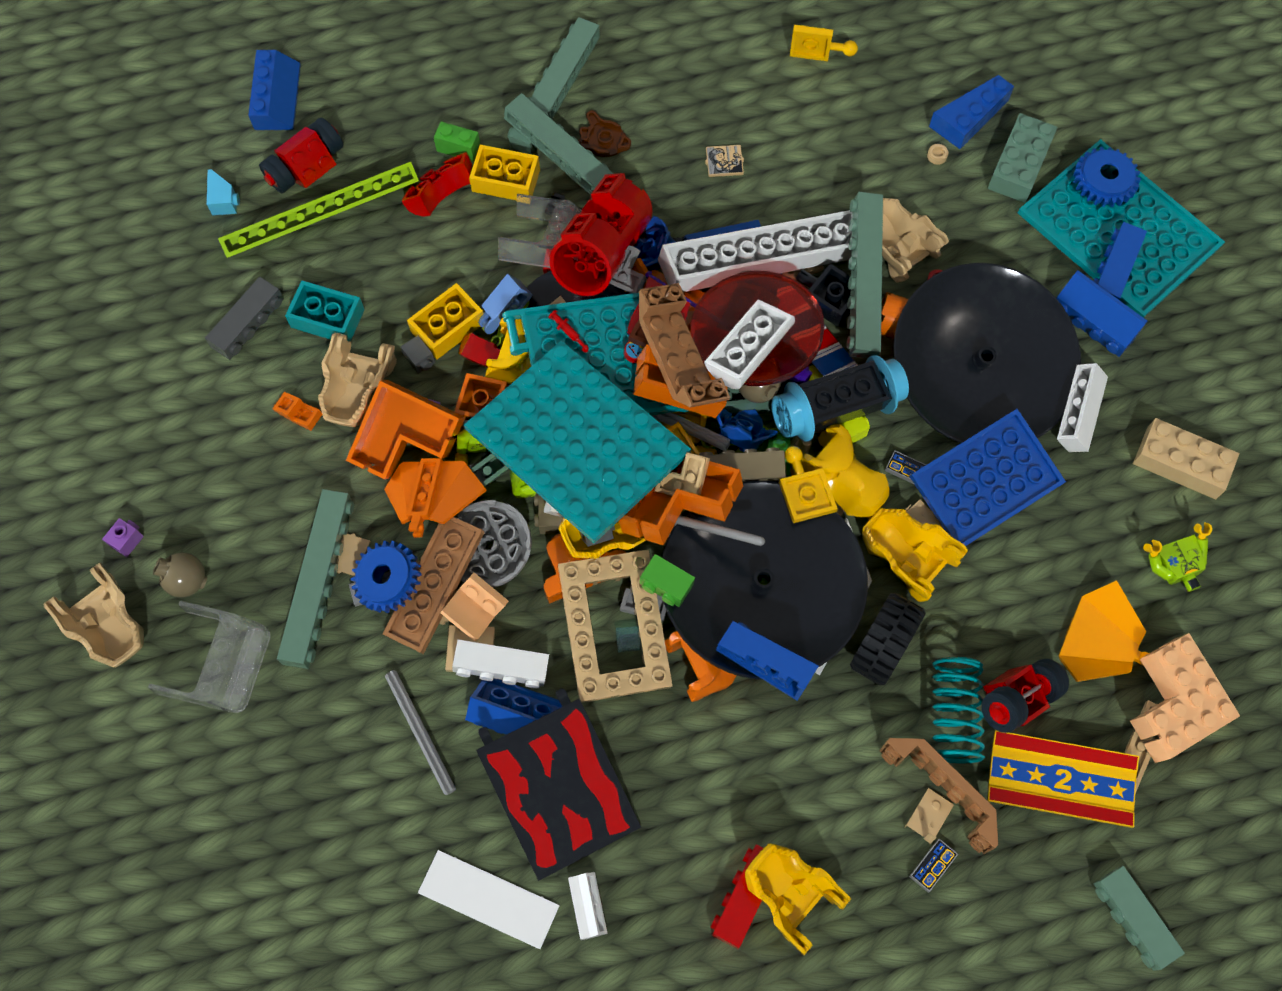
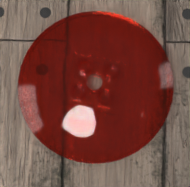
M768 271L743 272L721 280L702 296L692 315L691 336L703 363L758 299L793 315L795 323L743 385L767 386L786 381L802 372L814 360L823 342V313L813 294L801 283L788 276Z

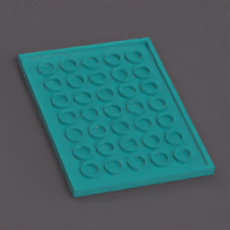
M1100 139L1087 151L1091 153L1094 148L1099 151L1100 147L1108 150L1110 146ZM1079 157L1019 209L1018 214L1093 279L1099 278L1100 274L1097 273L1100 263L1106 261L1107 257H1104V253L1108 245L1113 244V241L1110 239L1115 228L1120 229L1122 223L1125 222L1146 230V236L1119 299L1144 318L1218 251L1225 241L1141 172L1138 176L1141 178L1139 188L1133 198H1130L1127 203L1123 201L1121 206L1115 203L1111 208L1110 205L1102 207V204L1094 205L1093 201H1086L1087 197L1081 196L1082 191L1076 190L1078 184L1073 182L1075 179L1073 173L1080 159ZM1104 165L1101 167V174L1107 179H1115L1118 176V170L1112 165Z
M562 340L464 424L466 431L594 544L685 459L686 452L691 453V448Z

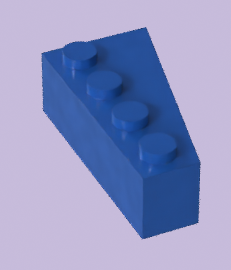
M998 75L933 112L929 127L961 149L1009 101L1014 85Z
M733 621L716 651L797 701L819 667L815 663L772 642L766 637L751 631L748 626L741 622L736 623Z

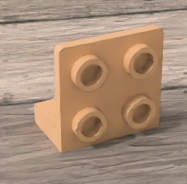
M473 572L443 608L441 614L472 640L477 641L493 618L509 601Z

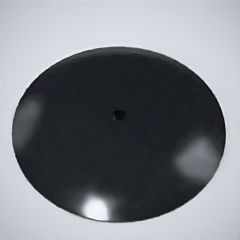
M992 263L958 265L932 276L907 301L898 319L894 334V359L902 365L909 384L907 396L909 403L927 424L937 432L960 444L1016 409L1019 410L1037 438L1043 436L1063 418L1076 367L1081 365V351L1075 328L1064 307L1056 297L1030 276L1013 268ZM981 354L987 357L988 362L982 359Z
M774 481L743 482V487L736 501H732L733 507L725 522L686 511L682 516L754 534L765 539L764 545L759 546L679 524L674 526L665 545L662 558L694 576L695 581L680 607L675 604L671 606L665 602L664 605L675 629L694 652L710 664L728 673L740 677L763 680L716 651L720 640L733 621L745 624L751 631L766 637L772 642L815 663L819 667L831 660L844 648L858 628L864 613L868 593V575L865 559L858 540L851 528L837 512L793 523L779 482ZM760 577L766 578L768 584H760L757 579Z

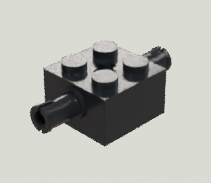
M831 263L819 278L808 273L805 269L798 273L796 280L810 288L806 293L805 303L812 311L837 327L850 315L848 299L851 296V289H848L850 278L848 274Z

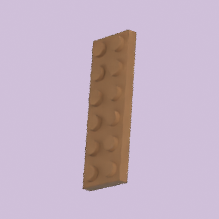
M455 517L445 524H438L419 561L421 567L416 569L422 573L421 576L417 577L421 584L415 586L418 592H412L410 595L412 597L411 601L408 599L404 601L405 607L397 605L398 610L394 611L383 635L422 654L425 653L443 617L441 611L453 597L485 531Z

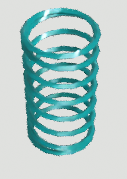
M967 657L937 659L932 663V666L936 670L949 673H936L932 676L934 680L941 682L971 680L978 683L979 687L972 690L937 688L932 693L942 697L970 695L978 698L979 702L968 706L954 703L934 704L932 708L942 712L968 710L980 716L968 721L935 719L932 723L941 727L971 726L979 729L980 732L970 736L937 734L932 739L939 742L968 741L980 745V748L975 750L954 749L936 751L948 763L980 762L985 758L980 753L984 750L985 745L976 738L982 736L985 730L976 724L984 718L983 713L977 709V707L982 705L983 698L977 692L983 688L984 684L976 677L983 673V664L979 660ZM956 662L974 667L958 669L937 666V664ZM979 670L977 673L972 674V675L959 674V673H969V672H974V671ZM970 755H972V756H977V757H978V758H970V759L945 758V757H963V756H970Z

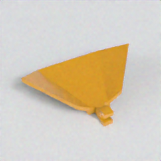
M1117 580L1083 595L1071 620L1058 657L1076 682L1131 673L1133 661L1144 666L1140 658L1149 654L1148 652L1138 650L1146 630Z

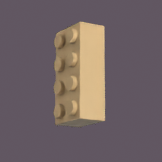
M1155 418L1146 429L1133 464L1216 500L1226 491L1240 453Z

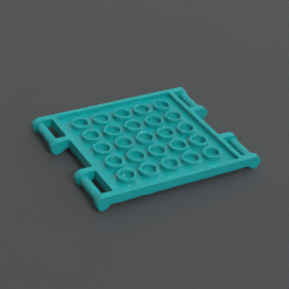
M639 293L509 310L502 314L508 328L511 355L516 356L528 352L531 366L562 340L651 416L689 411L633 395L635 377L637 376V363L629 362L624 357V348L629 342V335H627L631 316L639 303ZM555 309L563 320L566 318L569 320L568 324L579 334V339L589 347L587 353L581 350L583 347L577 341H572L562 329L558 330V324L555 320L548 317ZM516 319H521L525 343L519 342L515 324Z

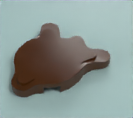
M594 110L587 112L586 119L590 126L579 129L581 138L578 141L582 147L600 157L615 156L631 148L630 138L626 136L618 123L600 118Z

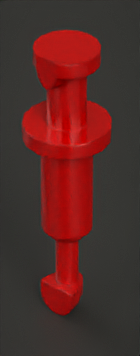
M555 309L548 317L555 320L558 324V330L562 329L572 341H577L583 347L581 349L583 352L587 353L589 347L579 339V334L568 324L569 320L567 318L563 320Z

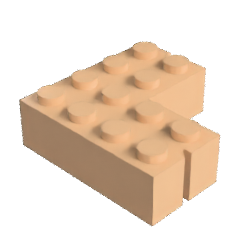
M1190 633L1175 638L1159 647V649L1140 658L1164 701L1130 720L1141 740L1156 735L1159 736V739L1144 743L1155 763L1175 757L1240 717Z

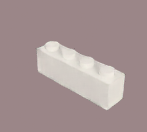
M1097 363L1077 365L1057 437V440L1068 452H1089L1108 376Z
M457 640L452 667L453 672H457L456 675L461 677L476 675L485 681H493L494 678L500 679L503 683L515 685L516 682L525 683V686L529 688H539V686L544 687L549 654Z

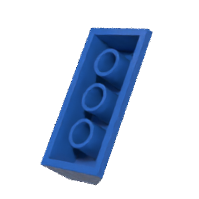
M256 50L248 114L254 130H294L301 64L277 50Z
M1079 270L1076 271L1056 298L1064 307L1075 327L1082 329L1093 340L1101 343L1110 353L1118 357L1133 343L1147 323L1146 319Z
M493 678V681L482 680L469 700L465 720L506 735L562 706L557 699L518 685L505 684L502 680Z

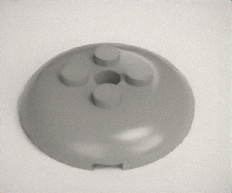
M485 500L466 507L455 517L485 531L461 579L462 582H465L474 572L494 588L509 582L520 573L529 558L532 538L527 521L517 509L496 500ZM494 541L491 550H486L487 544Z

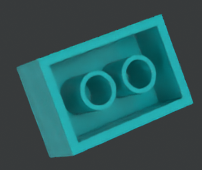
M301 280L285 317L291 328L330 340L335 332L347 335V341L351 342L365 309L360 297Z

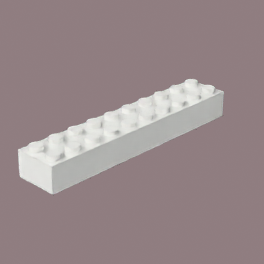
M849 210L662 245L658 262L667 284L679 283L682 291L687 292L846 261L852 257V250H849V241L852 237L849 224L852 212Z

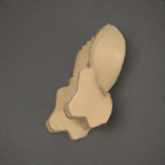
M883 198L882 257L888 262V271L891 278L896 283L903 282L909 278L907 271L927 256L940 257L942 255L940 248L946 245L949 240L944 232L935 227L927 215L921 216L916 213L912 215L900 204L898 199Z
M335 332L332 334L328 351L322 360L325 382L321 393L318 395V400L325 421L347 427H357L361 425L372 394L379 381L384 380L394 370L397 362L394 355L395 346L383 343L379 349L378 359L350 353L351 342L347 341V335Z
M100 562L90 569L91 574L101 584L98 588L70 609L62 600L59 601L54 596L43 605L55 620L61 632L67 638L82 643L91 659L116 668L142 649L144 631L143 627L128 614L125 608V595L111 573H108Z

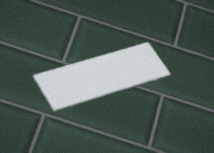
M439 850L418 891L419 894L538 949H541L560 906L543 898V896L540 897Z

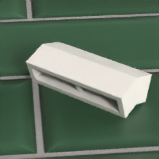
M595 872L569 877L568 880L580 940L608 934Z

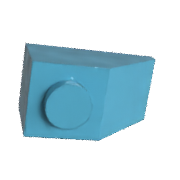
M212 169L208 170L207 206L211 214H237V205H240L239 194L235 193L232 185Z

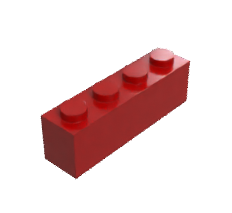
M757 844L753 850L748 848L742 860L746 862L743 871H737L732 881L736 886L732 894L727 892L721 904L725 909L721 916L716 914L710 927L714 930L712 936L736 949L740 948L762 900L748 890L745 879L746 869L760 851L764 849Z

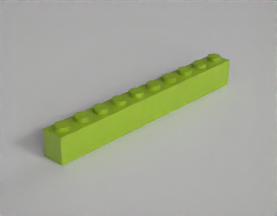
M407 162L219 237L218 240L228 258L419 180L412 163Z

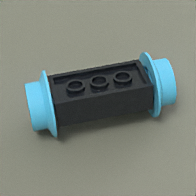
M873 355L864 364L799 385L795 382H788L784 387L783 394L774 396L772 399L773 418L778 430L785 438L797 436L802 441L807 442L813 438L814 432L825 429L830 425L840 424L876 411H881L885 414L893 413L898 406V402L905 400L908 396V379L902 365L897 360L889 359L885 361L880 356Z

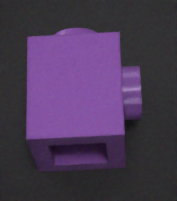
M119 518L102 540L123 556L128 557L144 536L138 531L140 527L134 522L128 520L126 523Z

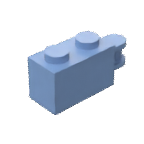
M507 274L482 304L485 313L479 319V325L484 327V331L487 334H492L499 327L500 320L503 318L502 314L505 311L522 309L533 296L532 293L520 280Z

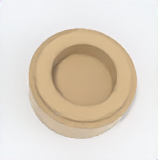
M934 144L929 148L927 158L931 163L940 165L947 160L948 149L944 145Z

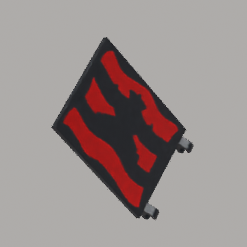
M563 688L556 691V696L562 706L561 708L493 741L487 727H482L478 730L484 746L476 749L538 881L641 828L580 698L570 702Z

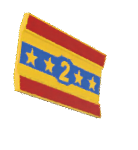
M995 730L987 801L1134 828L1136 776L1139 756L1020 734L1002 733Z

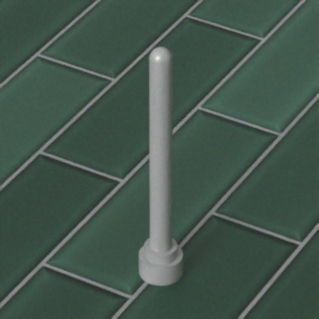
M681 514L674 525L679 524L759 546L765 543V539L761 536L681 516Z

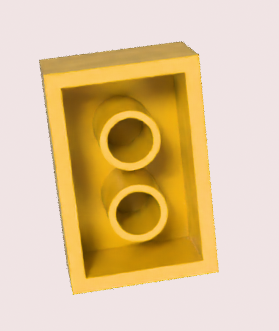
M480 145L469 177L472 192L531 203L540 173L539 156Z
M456 283L410 317L407 322L411 333L415 337L418 335L433 353L434 358L438 360L459 344L465 336L481 327L478 321L484 312Z

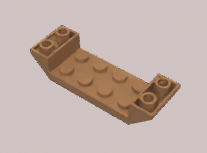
M679 283L640 289L639 323L672 398L690 408L729 400L730 396L722 378L711 380L681 314V310L687 303V300Z
M889 738L880 751L883 753L881 755L888 764H894L897 767L910 755L912 762L919 769L924 768L930 774L929 778L935 785H941L947 791L946 795L955 804L959 803L965 809L964 813L969 819L979 823L966 836L974 850L986 854L998 846L996 809L925 739Z

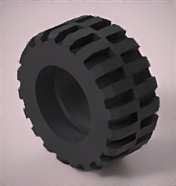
M890 593L850 663L852 670L878 685H885L926 614L924 608L898 593Z

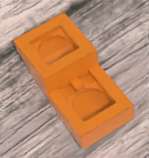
M286 392L282 394L272 408L283 417L310 431L323 415L319 409L304 403L300 398Z

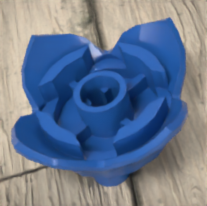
M653 216L646 227V238H639L633 247L640 250L637 258H641L647 270L652 271L660 268L658 257L662 245L675 243L676 241L672 239L664 221Z
M724 408L717 416L719 434L729 438L730 444L738 446L743 452L746 449L759 448L764 441L778 433V431L763 428V420L756 409L743 410L732 418V413H729Z

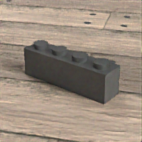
M259 277L205 337L210 347L231 360L234 355L240 352L246 341L254 336L255 331L261 324L268 320L269 315L280 307L284 299L280 290Z

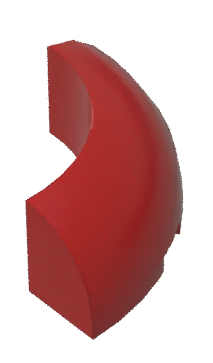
M467 152L444 161V165L436 171L430 169L420 177L421 182L416 187L411 186L402 199V203L407 210L418 216H431L435 207L444 198L454 191L469 185V177L473 167Z
M470 333L463 338L458 353L460 356L488 368L486 365L487 359H498L501 349H498L495 343Z

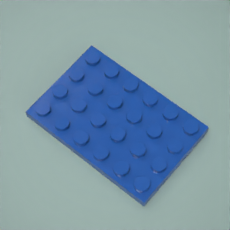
M1018 409L909 476L943 529L965 546L1066 482Z

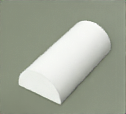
M758 299L705 360L706 368L715 379L722 378L726 387L740 389L794 325L795 317Z

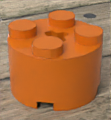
M886 292L882 299L883 304L881 305V335L894 339L898 319L909 299Z

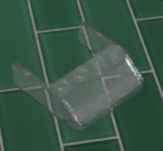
M517 194V217L549 221L540 242L499 237V260L550 268L549 260L552 249L560 240L562 232L576 214H581L582 210L570 200Z
M180 601L179 606L187 613L220 620L197 686L190 693L150 683L148 688L158 695L232 713L243 711L250 699L270 640V631L265 625L240 615Z

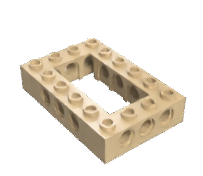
M649 549L558 564L577 690L581 703L672 687L657 594L646 592L641 587L642 585L639 584L640 576L651 561ZM630 577L631 593L633 592L634 614L637 615L638 637L641 639L642 660L645 667L599 674L585 584L593 583V585H597L598 582L615 579L616 582L620 581L621 578Z

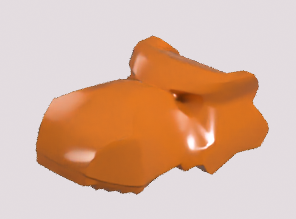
M677 631L673 632L665 640L668 653L683 648L698 678L697 681L689 685L687 690L692 702L726 689L735 680L737 675L719 669L704 660L687 645Z

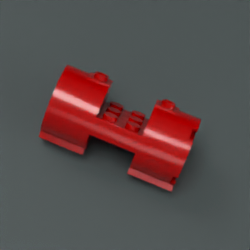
M624 173L606 174L591 193V198L583 207L581 214H576L562 232L560 240L551 251L549 262L553 276L562 287L574 294L593 296L604 291L622 265L627 247L629 245L633 247L652 218V203L644 189L641 190L632 184L633 181L626 179Z

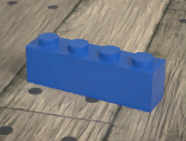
M1125 222L1122 223L1120 229L1115 228L1110 239L1113 241V244L1108 245L1104 253V257H1107L1106 261H1102L1097 270V273L1100 274L1099 278H1094L1093 280L1118 300L1121 298L1147 233L1146 230Z

